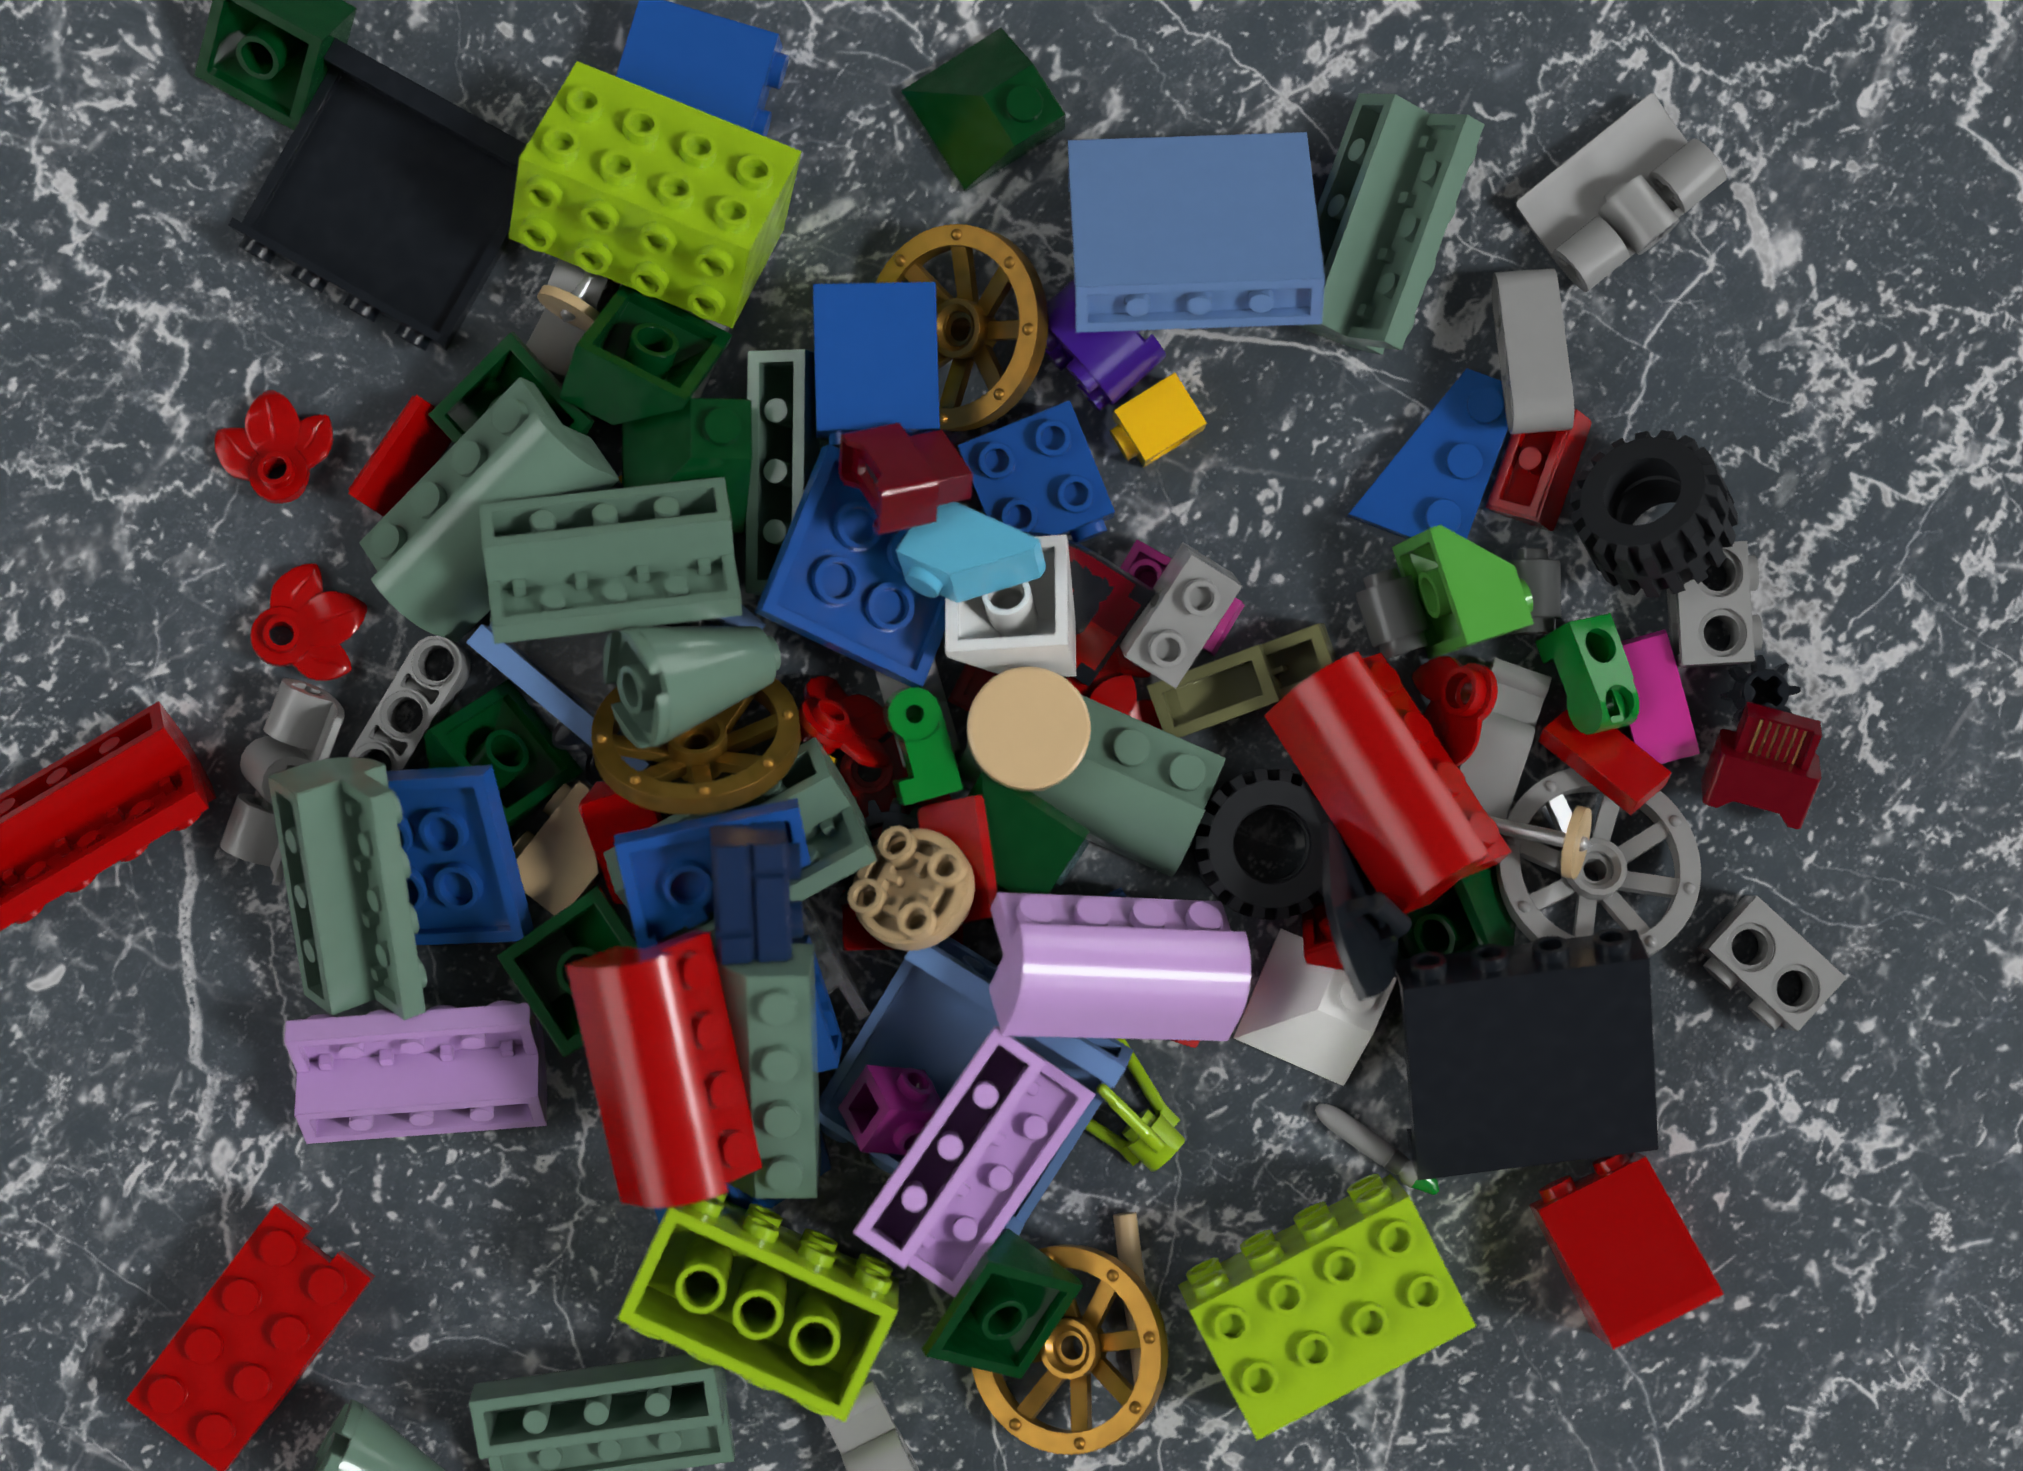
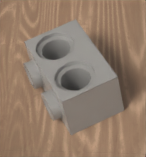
M1734 541L1732 547L1722 548L1726 559L1721 564L1726 571V583L1720 591L1707 588L1703 582L1697 584L1694 579L1684 584L1685 591L1672 594L1670 588L1667 589L1670 645L1677 668L1743 665L1755 661L1754 651L1761 650L1763 643L1761 618L1758 614L1752 615L1751 591H1756L1759 585V567L1756 556L1748 555L1747 541ZM1711 618L1724 622L1730 631L1729 644L1723 651L1712 649L1705 641L1704 628Z
M1745 895L1697 947L1708 958V961L1703 965L1705 970L1729 990L1737 984L1753 999L1747 1006L1748 1009L1773 1031L1781 1025L1784 1029L1798 1032L1847 979L1761 898L1754 895ZM1749 930L1757 939L1758 951L1750 962L1742 964L1733 955L1732 942L1739 932ZM1793 971L1801 979L1802 992L1795 1002L1786 1005L1777 994V983L1784 973Z

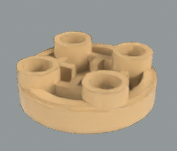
M1038 667L1014 668L992 678L975 697L967 721L968 746L978 766L995 782L1019 791H1044L1072 774L1084 757L1089 744L1091 730L1089 712L1078 690L1059 674Z
M894 826L885 830L880 835L878 843L873 847L877 860L856 872L853 885L848 893V902L864 928L882 944L905 951L921 950L934 946L949 937L962 924L970 910L975 889L971 865L957 845L941 833L928 829H907L903 826Z

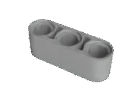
M1554 268L1494 272L1492 276V307L1509 433L1523 434L1572 430L1574 423V397L1556 270Z
M428 636L418 641L411 649L349 752L348 757L368 758L376 751H384L391 760V771L413 770L426 750L424 734L444 720L468 680L471 672V659L466 649L459 643L441 636ZM439 648H447L454 658L453 670L447 678L434 681L429 677L426 670L427 659L433 651ZM415 699L423 710V718L421 724L415 730L405 733L398 727L395 714L397 708L403 702Z

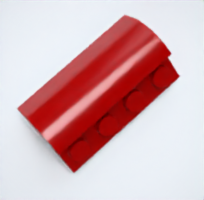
M1357 651L1334 661L1293 688L1264 715L1375 890L1383 892L1405 914L1431 904L1460 879L1497 865L1512 853L1499 833L1496 823L1488 816L1467 784L1464 774L1454 764L1433 732L1430 722L1421 714L1401 683L1398 673L1389 665L1382 652L1362 658Z
M159 701L0 794V931L13 923L22 924L33 919L47 903L64 893H75L84 889L95 879L98 873L119 861L128 862L135 859L147 849L149 843L171 830L180 831L191 826L198 820L202 812L209 809L208 803L216 799L213 786L205 769L182 731Z
M694 930L647 949L616 946L566 965L621 1203L646 1208H667L697 1203L727 1193V1183L761 1169L762 1163L710 931Z

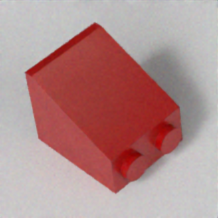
M1638 1152L1629 1155L1621 1154L1601 1157L1592 1163L1595 1172L1575 1182L1571 1175L1554 1180L1538 1190L1541 1199L1529 1204L1593 1334L1613 1350L1724 1295L1647 1157Z

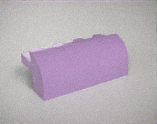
M997 892L990 910L1004 956L989 985V991L1002 1036L1228 1041L1243 1014L1251 980L1249 942L1246 932L1231 931L1221 901Z
M496 1001L488 1006L465 1008L438 1005L429 1008L425 1013L407 1020H403L390 1010H375L367 1015L334 1017L327 1014H317L305 1020L286 1021L284 1042L297 1072L294 1115L306 1144L547 1126V1075L543 1029L541 1022L535 1013L532 1012L528 1003L518 1004L512 1001Z
M995 1025L858 1222L853 1233L904 1269L907 1265L955 1298L982 1255L995 1242L1096 1094L1014 1036H1002L1000 1027Z

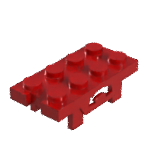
M277 1203L272 1207L126 1399L132 1406L217 1471H227L262 1424L281 1404L334 1334L339 1323L375 1277V1275L345 1252L340 1251L334 1258H331L306 1239L313 1228L281 1203Z

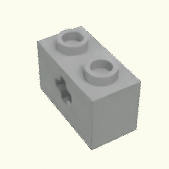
M1182 542L1154 585L1155 595L1119 644L1124 657L1172 687L1177 688L1239 593L1242 585L1232 572Z

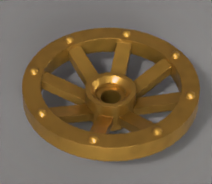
M963 224L943 225L926 230L910 239L894 253L882 269L875 283L936 282L938 370L952 360L939 403L940 430L966 431L976 429L1006 414L1018 403L1031 386L1040 368L1047 344L1048 308L1045 292L1036 269L1019 247L1004 236L987 229ZM973 249L985 253L999 265L980 299L977 289ZM949 250L952 253L957 298H953L923 267L926 262L935 256ZM1011 287H1013L1018 304L1019 320L996 321L994 315ZM1017 340L1012 359L1006 371L1003 372L992 348L996 341ZM975 361L989 391L979 399L961 406Z
M776 678L771 685L658 747L637 748L626 736L617 735L620 726L610 705L621 702L617 686L600 704L591 728V742L595 765L605 783L613 791L638 806L663 813L684 815L723 811L747 803L764 794L775 786L792 767L797 757L801 740L799 713L796 703L787 688ZM753 699L761 703L771 713L769 717L730 733ZM775 736L771 746L763 756L737 753ZM621 756L661 763L638 772L628 765ZM721 772L736 773L732 776L712 781ZM681 777L693 784L670 783V781Z
M1071 1244L1054 1245L1038 1250L1065 1269L1081 1270L1101 1279L1084 1315L1081 1316L1075 1298L1032 1363L1043 1361L1048 1370L1021 1404L1018 1403L1008 1389L1002 1374L972 1368V1373L984 1403L991 1414L1009 1433L1024 1443L1046 1452L1066 1455L1084 1454L1099 1450L1124 1439L1150 1414L1160 1396L1167 1373V1333L1163 1317L1153 1295L1139 1276L1126 1264L1112 1255L1092 1247ZM1118 1294L1128 1307L1137 1329L1104 1333L1101 1326ZM1075 1337L1079 1338L1082 1342L1083 1352L1081 1355L1074 1349L1073 1340ZM1141 1349L1139 1374L1134 1387L1106 1358L1107 1352ZM1091 1373L1123 1406L1111 1419L1096 1428H1092ZM1066 1379H1070L1071 1430L1056 1428L1035 1418Z

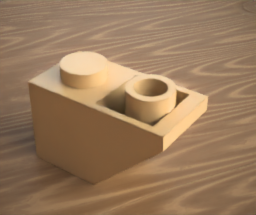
M580 780L573 788L566 783L563 784L543 809V812L550 817L538 833L534 835L530 831H526L513 846L524 892L554 916L590 892L603 876L578 807L580 801L592 786Z

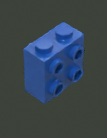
M1070 400L958 445L960 456L973 473L972 487L984 515L1022 532L1071 535L1076 543L1084 542L1108 531L1104 521L1114 518L1115 510Z

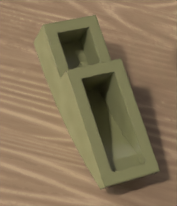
M1318 623L1188 670L1177 688L1172 687L1163 680L1147 685L1162 730L1181 738L1277 704L1293 688L1320 669L1336 661L1337 657L1325 624Z

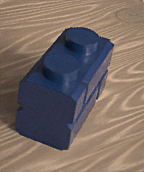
M780 821L751 823L746 826L744 824L714 825L710 828L717 963L726 965L751 963L753 960L758 962L788 961L792 958V938L804 937L802 901H790L789 880H801L799 842L788 843L785 823Z

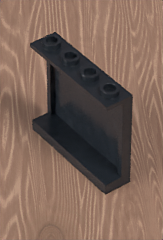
M335 38L323 58L330 66L327 74L243 221L240 222L232 217L228 226L243 237L239 247L260 260L271 264L274 257L278 256L294 265L295 268L291 276L310 288L323 293L328 284L346 294L347 297L343 305L362 317L375 322L380 313L398 323L399 326L395 334L412 345L426 351L432 342L447 351L510 240L509 231L519 158L527 144Z
M1606 928L1590 936L1566 939L1559 936H1544L1536 939L1533 943L1512 946L1483 944L1473 948L1472 951L1449 954L1427 951L1415 954L1410 959L1398 960L1395 973L1400 985L1411 1120V1128L1407 1129L1408 1150L1418 1181L1658 1150L1650 958L1637 930L1626 931L1620 928Z

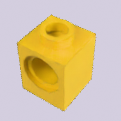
M1174 372L1113 411L1112 418L1117 426L1109 430L1126 460L1129 461L1136 456L1144 468L1204 431L1207 422Z

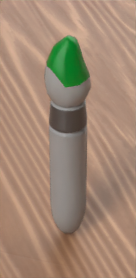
M1325 1103L1316 1105L1315 1112L1318 1118L1334 1134L1378 1165H1382L1384 1169L1394 1175H1398L1404 1185L1431 1195L1438 1194L1439 1186L1437 1179L1418 1181L1412 1160H1409L1407 1156L1397 1148L1395 1149L1389 1142L1343 1110Z

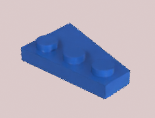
M1466 368L1349 512L1347 517L1405 539H1409L1438 525H1442L1467 539L1508 430L1502 381Z
M794 798L614 835V845L638 948L647 949L659 944V940L685 926L691 929L709 919L708 914L714 911L710 828L714 825L744 824L746 826L751 823L777 821L785 823L788 843L799 842L801 868L809 865L810 857L798 799Z

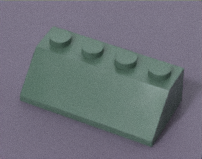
M713 944L714 952H715V956H716V945ZM792 944V958L788 961L758 962L753 960L751 963L726 965L718 962V970L762 1163L761 1169L727 1184L754 1198H817L821 1169L814 944Z

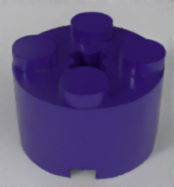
M1074 278L1047 302L1048 336L1044 354L1060 371L1065 367L1078 382L1077 388L1098 411L1104 409L1108 404L1113 406L1166 358L1164 349L1154 335L1151 334L1145 340L1139 334L1142 330L1076 332Z

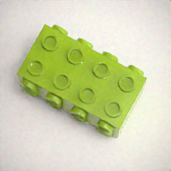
M576 61L519 158L509 239L524 244L534 251L546 253L581 267L588 273L600 275L633 288L645 296L658 298L690 311L700 318L712 320L733 329L784 230L802 151Z
M1372 1174L1358 1180L1348 1187L1347 1192L1349 1196L1330 1206H1327L1326 1202H1318L1306 1207L1293 1217L1294 1225L1276 1234H1273L1272 1230L1269 1229L1249 1237L1239 1246L1242 1252L1221 1263L1217 1257L1205 1260L1187 1271L1186 1277L1188 1280L1178 1284L1199 1331L1257 1441L1476 1327L1408 1193L1391 1174L1382 1179L1379 1174Z
M728 1193L697 1203L667 1207L629 1288L618 1320L628 1324L633 1330L644 1336L657 1340L662 1339L684 1349L697 1360L710 1365H719L737 1373L743 1379L759 1388L769 1391L774 1390L790 1397L814 1413L831 1416L846 1422L898 1311L899 1279L891 1275L893 1268L882 1260L863 1253L859 1255L858 1260L837 1251L838 1243L829 1236L808 1228L804 1230L803 1234H799L780 1225L783 1218L766 1207L750 1203L748 1209H745L725 1200Z

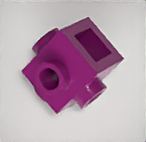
M866 1065L838 1109L861 1152L905 1155L942 1101L925 1070Z

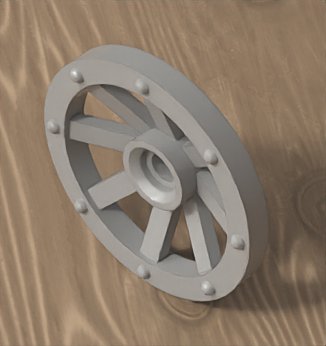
M1572 768L1556 772L1532 786L1514 805L1506 820L1529 824L1532 817L1541 808L1546 806L1557 831L1566 832L1572 812L1564 796L1575 793L1602 792ZM1657 792L1639 808L1655 824L1618 847L1610 842L1620 807L1603 794L1589 839L1592 847L1587 849L1584 863L1576 879L1562 876V852L1540 842L1501 834L1512 853L1496 865L1500 893L1511 919L1530 941L1534 942L1536 939L1544 936H1559L1566 939L1593 935L1596 906L1598 903L1603 906L1623 930H1637L1649 957L1664 948L1681 931L1690 918L1697 902L1701 883V862L1697 843L1689 824L1677 806L1663 792ZM1666 840L1674 863L1675 878L1627 871V863ZM1520 857L1560 874L1561 879L1529 894L1521 873ZM1584 868L1594 870L1597 873L1598 881L1588 879L1585 876ZM1617 890L1671 898V901L1662 919L1650 929ZM1572 896L1577 900L1573 934L1564 932L1555 926L1540 911Z

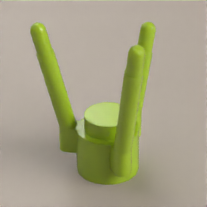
M1115 1038L1116 1040L1130 1048L1129 1044L1125 1039ZM1133 1051L1127 1067L1156 1114L1154 1115L1147 1108L1137 1115L1105 1083H1100L1096 1087L1097 1093L1128 1124L1122 1132L1128 1141L1094 1119L1090 1120L1085 1130L1117 1150L1132 1166L1141 1161L1151 1172H1154L1176 1154L1184 1144L1185 1138L1174 1128L1180 1119L1165 1104Z

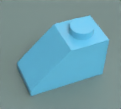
M957 502L938 505L936 522L910 528L896 550L905 581L912 589L929 598H936L939 594L956 603L1041 578L1046 570L1040 539Z

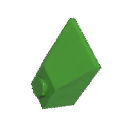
M1438 525L1429 528L1392 547L1401 577L1413 576L1430 628L1424 631L1429 644L1425 647L1429 660L1534 624L1531 616L1533 611L1532 594L1527 583L1518 577L1515 566L1446 527Z

